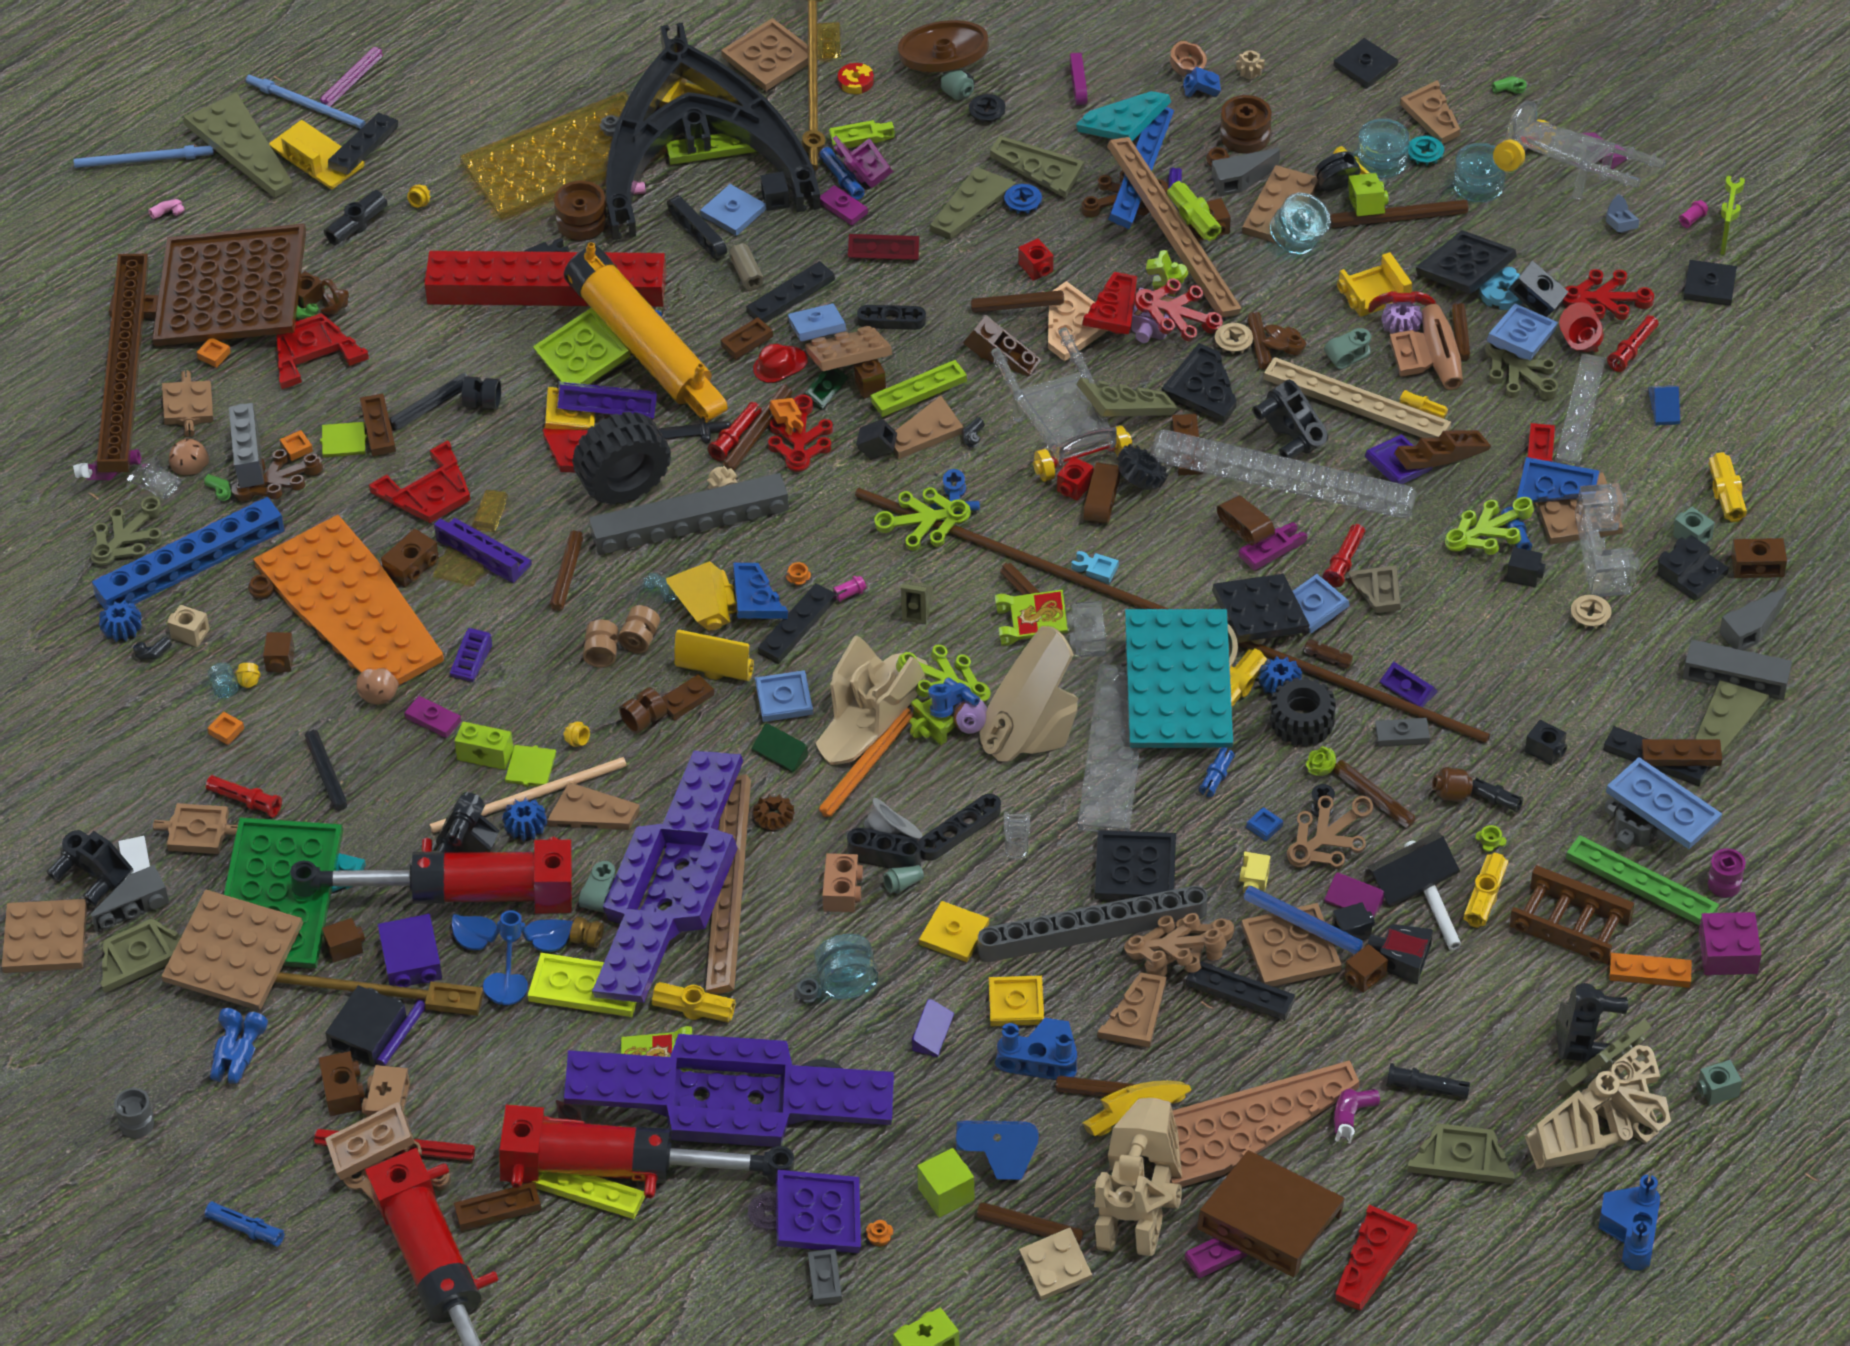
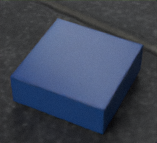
M1264 807L1246 823L1247 829L1265 841H1268L1283 827V820Z

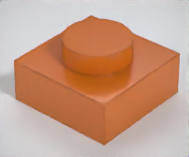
M209 339L196 352L197 359L217 368L231 353L230 346L216 339Z
M302 430L279 439L280 446L287 451L291 461L313 452L312 444Z
M223 711L207 728L208 734L229 745L244 730V724Z

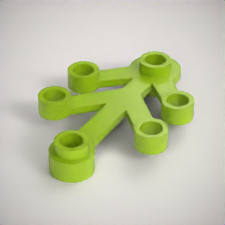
M928 487L923 491L924 502L926 504L936 503L943 509L933 510L914 498L910 492L903 491L898 496L899 505L902 508L910 507L918 513L894 517L888 511H881L875 516L874 521L876 529L881 533H889L894 527L921 523L905 539L907 549L915 551L920 548V540L936 521L945 519L939 529L932 531L930 534L931 544L935 547H940L945 543V536L955 523L960 524L967 521L971 511L969 505L963 500L950 501L938 494L936 489ZM928 494H933V495H934V497H932V498H928V497H926V496H927ZM903 498H909V499H910V500L907 501V502L902 501ZM956 511H961V512H962V514H954V513H955ZM882 523L889 524L887 526H881ZM936 536L941 537L940 540H934L933 538ZM911 540L917 541L916 544H910L909 542Z
M1520 497L1513 502V510L1492 520V516L1497 515L1500 511L1496 500H1488L1484 503V510L1479 521L1475 511L1467 510L1463 512L1459 527L1449 531L1446 535L1445 545L1447 549L1461 551L1466 547L1484 549L1486 554L1493 555L1499 551L1497 540L1494 538L1483 540L1476 539V537L1506 538L1509 544L1520 542L1521 534L1518 528L1506 529L1497 527L1516 518L1522 520L1529 519L1534 512L1532 500L1528 497ZM1477 523L1475 528L1468 531L1469 527L1474 526Z
M935 645L931 651V658L937 662L941 671L918 661L925 676L937 680L932 683L928 680H920L916 687V693L919 696L928 697V690L931 686L943 684L946 678H951L957 683H963L968 686L971 692L977 695L984 703L989 700L991 695L990 689L986 684L977 681L969 668L971 660L968 656L958 655L954 662L955 669L961 672L965 681L958 679L946 658L948 651L943 645ZM905 652L899 656L896 662L898 672L901 671L909 657H914L917 660L913 653Z

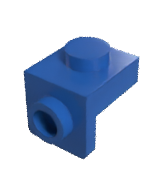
M1195 67L1184 78L1185 96L1189 98L1196 90L1217 97L1221 92L1219 75L1214 72Z

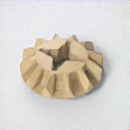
M1228 323L1218 328L1215 333L1217 347H1221L1223 352L1231 351L1233 355L1235 351H1239L1243 354L1245 349H1250L1253 335L1252 331L1243 324ZM1230 336H1231L1232 338H1234L1235 340L1238 339V342H1235L1234 340H1230Z
M1584 595L1572 603L1571 618L1575 619L1576 625L1584 624L1585 629L1588 626H1593L1597 629L1599 625L1605 626L1607 620L1611 618V607L1605 599L1599 596ZM1593 607L1594 613L1592 614V616H1588L1587 613Z

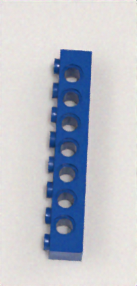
M268 497L254 502L237 512H233L229 516L92 581L95 597L104 609L105 605L112 606L114 600L117 603L126 600L128 604H136L284 532L282 515Z

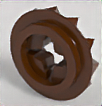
M769 794L765 799L759 798L758 803L754 805L753 818L762 828L769 830L781 829L793 820L794 805L790 803L789 798L784 799L780 794L777 797H772ZM769 808H772L773 810L778 808V813H769Z

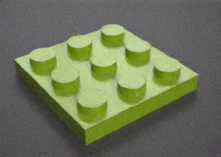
M592 308L533 346L536 354L561 382L591 384L631 357L629 350Z

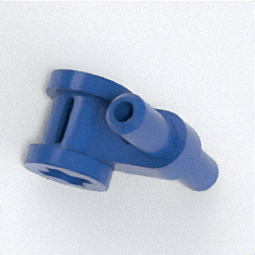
M958 469L948 470L943 476L945 494L950 497V501L960 500V497L966 492L965 476ZM964 501L969 505L970 511L980 510L979 501ZM936 503L930 504V508L933 510L943 509Z
M946 678L943 684H935L928 690L929 697L932 698L930 713L934 717L950 716L953 713V705L964 700L973 706L978 705L980 702V698L972 693L968 686L963 683H957L951 678Z

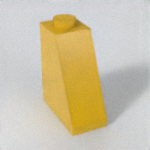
M706 562L666 578L670 588L694 619L708 631L717 630L723 625L730 623L722 571L712 562Z

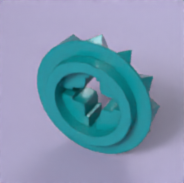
M1419 136L1412 139L1407 145V154H1409L1410 160H1416L1417 165L1421 162L1426 165L1429 162L1436 164L1438 159L1443 158L1444 146L1441 141L1434 137ZM1429 148V152H1426L1425 154L1421 153Z

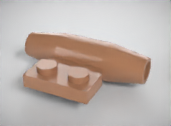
M1427 305L1422 310L1423 333L1409 330L1390 334V343L1400 377L1424 373L1426 369L1433 366L1446 389H1457L1463 384L1461 357L1452 328L1439 305Z

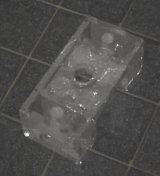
M1620 483L1580 486L1575 517L1590 595L1599 597L1630 595L1632 586L1636 584V572L1640 570L1639 558L1634 557L1633 547L1605 550V540L1600 538L1599 534L1601 531L1618 530L1619 520L1624 519L1623 507H1627L1626 493L1621 491Z

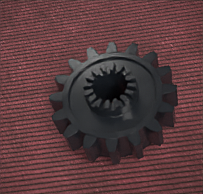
M1129 444L1124 446L1118 454L1119 471L1135 486L1145 490L1157 489L1158 487L1161 488L1169 475L1166 472L1167 468L1161 466L1162 461L1156 460L1155 455L1150 452L1148 453L1146 449L1141 450L1138 445L1133 447Z

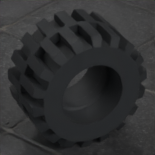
M1304 677V680L1293 678L1292 682L1287 680L1283 682V686L1279 685L1276 688V693L1272 695L1270 717L1271 727L1275 729L1277 737L1282 736L1284 742L1290 741L1291 745L1295 746L1297 744L1308 746L1309 743L1315 745L1318 744L1319 740L1324 741L1327 738V734L1330 735L1333 731L1336 700L1332 690L1328 691V686L1325 684L1320 685L1319 680L1314 679L1311 681L1307 677ZM1306 710L1310 713H1298L1295 711Z

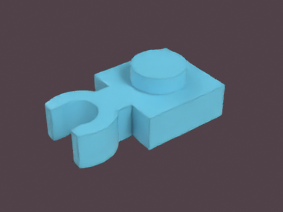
M1082 551L1077 552V560L1082 562L1072 561V570L1076 572L1086 571L1087 577L1106 584H1110L1119 567V560L1097 553L1091 558Z

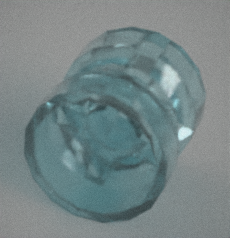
M218 663L208 670V677L216 697L228 698L238 691V683L234 678V672L230 664Z

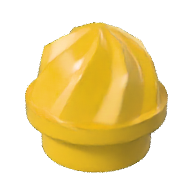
M421 184L412 186L407 194L408 202L416 208L426 206L431 198L430 190H428L427 186Z
M241 663L238 665L235 676L242 687L251 688L258 683L261 677L258 665L254 663Z
M576 721L569 723L565 727L563 735L568 744L573 747H579L580 745L584 746L588 742L590 730L582 722Z

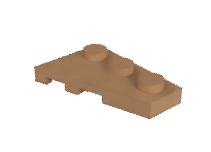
M1438 80L1400 98V105L1429 134L1441 141L1442 144L1460 136V127L1452 110H1449L1447 99L1440 90Z
M939 396L895 430L897 438L893 452L898 459L961 435L964 427L943 397Z
M569 782L550 814L547 823L548 827H557L558 824H571V828H581V825H596L598 829L630 830L640 812V805Z
M1140 972L1124 994V999L1119 1006L1111 1012L1106 1024L1102 1025L1098 1030L1097 1038L1150 1047L1167 977Z

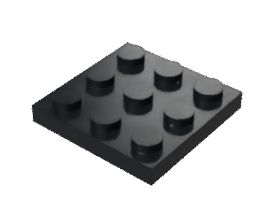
M1461 230L1418 264L1416 272L1417 275L1471 294L1517 257L1516 249Z
M1284 573L1213 584L1212 592L1220 608L1227 609V622L1236 635L1237 643L1309 631L1310 624Z
M1098 830L1095 899L1125 900L1174 890L1176 833Z

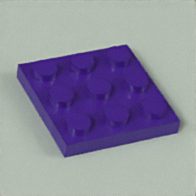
M778 1170L776 1174L777 1246L816 1250L836 1249V1251L859 1253L861 1249L859 1177Z

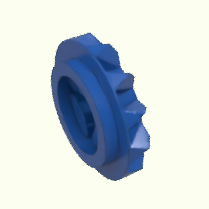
M1017 184L1010 187L1004 197L1005 205L1009 206L1010 211L1016 210L1018 214L1021 211H1025L1028 214L1030 210H1037L1038 205H1041L1042 195L1039 189L1029 184ZM1020 196H1022V198H1024V200L1027 201L1022 202V200H1020Z

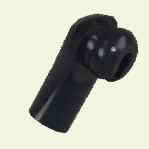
M976 417L962 430L963 442L968 447H975L980 441V436L977 435V432L985 426L984 421L980 417Z

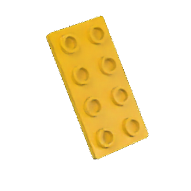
M300 120L269 143L272 150L330 189H334L365 166L364 161H362L348 175L329 168L328 159L342 146L303 120Z

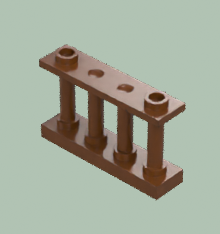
M1536 865L1532 872L1530 889H1533L1534 892L1524 910L1512 908L1509 926L1519 932L1528 933L1587 956L1594 961L1609 964L1612 945L1608 944V941L1618 923L1629 926L1633 917L1635 903ZM1544 894L1559 899L1548 920L1533 915ZM1569 904L1583 909L1573 930L1558 924ZM1593 913L1608 918L1598 939L1583 934Z

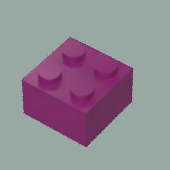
M1755 912L1702 913L1699 926V940L1704 975L1758 974L1762 955Z

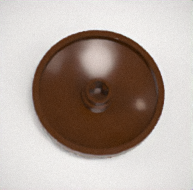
M960 20L939 21L920 26L903 36L898 44L900 61L911 69L923 72H943L968 66L982 58L989 49L987 31L978 24Z

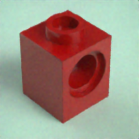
M1037 238L1018 247V264L1034 281L1053 272V254Z
M1073 456L1057 474V491L1064 496L1078 501L1090 487L1094 466Z

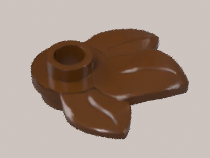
M1275 324L1264 326V330L1270 337L1262 341L1263 345L1276 350H1284L1292 355L1301 354L1302 350L1305 349L1306 341L1296 329L1292 327L1282 328Z

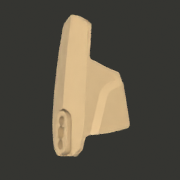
M1050 626L1040 627L1007 673L986 710V721L979 732L980 741L985 752L992 754L997 761H1012L1023 752L1033 754L1062 748L1067 743L1078 711V698L1074 694L1058 687L1074 654L1065 637L1057 629Z
M854 636L835 668L830 683L834 719L816 742L820 754L830 765L849 763L857 759L903 713L918 695L916 693L918 682L928 679V676H925L918 663L919 661L928 665L925 660L916 657L917 660L914 657H909L901 671L898 672L896 662L903 653L891 655L882 661L861 637Z

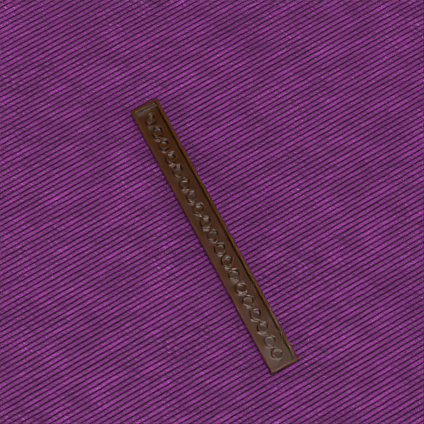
M118 254L97 454L98 472H129L149 268L148 254Z

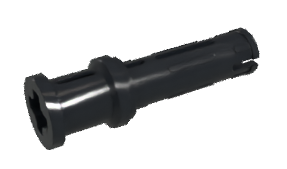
M1390 1063L1386 1087L1395 1085L1408 1088L1411 1092L1420 1089L1465 1099L1468 1098L1470 1082L1421 1073L1415 1067L1412 1070L1396 1067L1394 1063Z

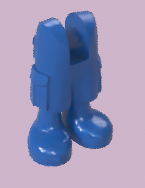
M223 1008L219 1013L218 1020L225 1029V1036H222L216 1042L210 1078L213 1081L220 1082L226 1066H230L228 1082L229 1084H237L255 1052V1047L252 1043L258 1036L264 1033L268 1020L259 1013L250 1012L246 1015L244 1021L238 1011L231 1008ZM244 1026L243 1036L237 1040Z

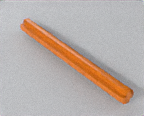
M906 708L893 724L865 751L821 804L819 811L824 817H832L909 724L910 719L914 717L909 708Z

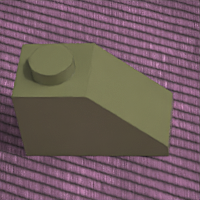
M909 581L901 585L902 620L927 624L933 604V585Z

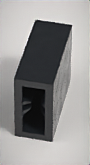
M358 985L325 1032L328 1048L339 1053L350 1051L352 1058L375 1067L377 1058L407 1017L405 1004L397 998H389L379 994L372 988L367 989Z

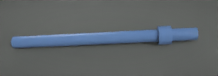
M248 75L246 78V83L260 88V91L266 94H275L359 129L365 125V121L279 87L271 80H262L252 75Z
M188 145L181 149L74 159V167L80 168L184 157L188 160L196 159V156L214 155V151L211 146L194 147V145Z

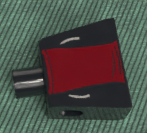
M1392 924L1389 926L1385 938L1370 934L1367 945H1371L1388 960L1387 972L1418 984L1432 946L1433 930Z

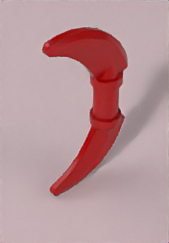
M1391 291L1372 299L1369 303L1368 311L1372 313L1379 306L1393 302V304H1397V302H1411V304H1415L1417 302L1427 306L1436 304V301L1431 296L1418 291L1411 293Z

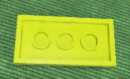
M546 953L540 954L528 992L529 1002L633 1017L637 1003L594 997L592 990L604 962Z

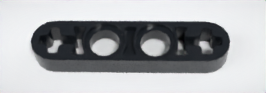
M677 195L667 200L670 214L712 258L718 259L727 254V247L723 239L681 196Z
M995 794L982 795L922 836L919 840L921 858L928 861L938 859L996 819L1001 813L1000 798ZM971 816L976 818L977 821L973 824H967L963 819ZM947 830H953L957 835L949 838L944 836L943 833Z

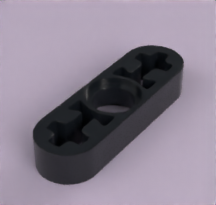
M863 305L857 310V322L861 327L870 326L875 329L918 330L926 325V311L920 306ZM888 315H896L898 318L894 320H889L885 317Z

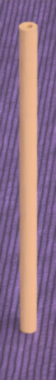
M624 757L486 804L481 815L486 816L506 809L507 805H514L515 799L522 802L526 797L529 801L564 789L569 782L578 784L627 766ZM446 819L429 824L432 834L441 831Z

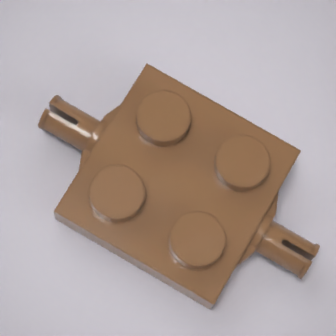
M184 370L181 372V382L162 383L164 425H183L185 436L189 437L190 430V436L192 437L195 435L194 425L213 422L211 381H191V372L186 370L187 377H185Z
M177 803L175 813L170 820L155 819L153 830L169 831L168 851L219 854L223 839L226 835H236L238 825H227L229 815L227 806Z

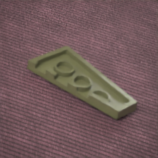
M975 167L930 224V232L951 240L968 227L972 219L977 216L981 217L987 212L989 206L1002 201L1006 191L1010 187L1017 185V182Z
M1720 680L1695 739H1720L1723 756L1730 748L1734 739L1741 735L1748 722H1751L1756 717L1758 710L1766 705L1769 695Z

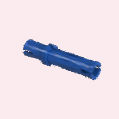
M830 147L823 148L819 153V158L838 179V184L842 189H846L854 199H861L865 194V190L856 181L857 178L854 173L847 170Z
M213 1201L205 1209V1218L239 1230L253 1240L260 1239L278 1247L284 1239V1230L270 1226L258 1217L255 1219Z

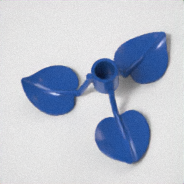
M512 910L501 914L497 926L493 920L486 917L453 914L452 932L459 945L469 950L484 949L488 942L493 943L500 932L501 937L507 942L506 974L493 973L486 977L483 982V991L490 1000L497 1004L513 1005L525 997L528 983L521 974L511 975L512 942L517 941L522 932L525 940L533 941V946L537 950L545 952L560 950L569 939L573 921L557 919L537 920L529 923L525 928V923H521V915Z

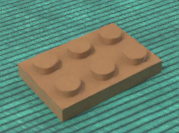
M399 1101L325 1138L340 1180L354 1175L415 1144L406 1115Z

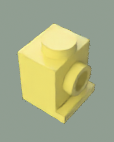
M1244 852L1243 866L1239 879L1240 882H1244L1243 893H1245L1249 886L1265 892L1270 872L1269 855Z

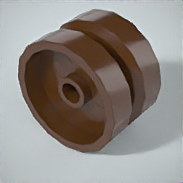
M1240 95L1227 100L1221 110L1220 138L1223 145L1229 150L1245 154L1258 152L1265 148L1270 142L1272 111L1269 104L1263 99L1252 95Z
M573 181L561 186L555 193L556 224L562 235L570 239L585 240L599 235L606 228L604 191L597 184L590 181Z

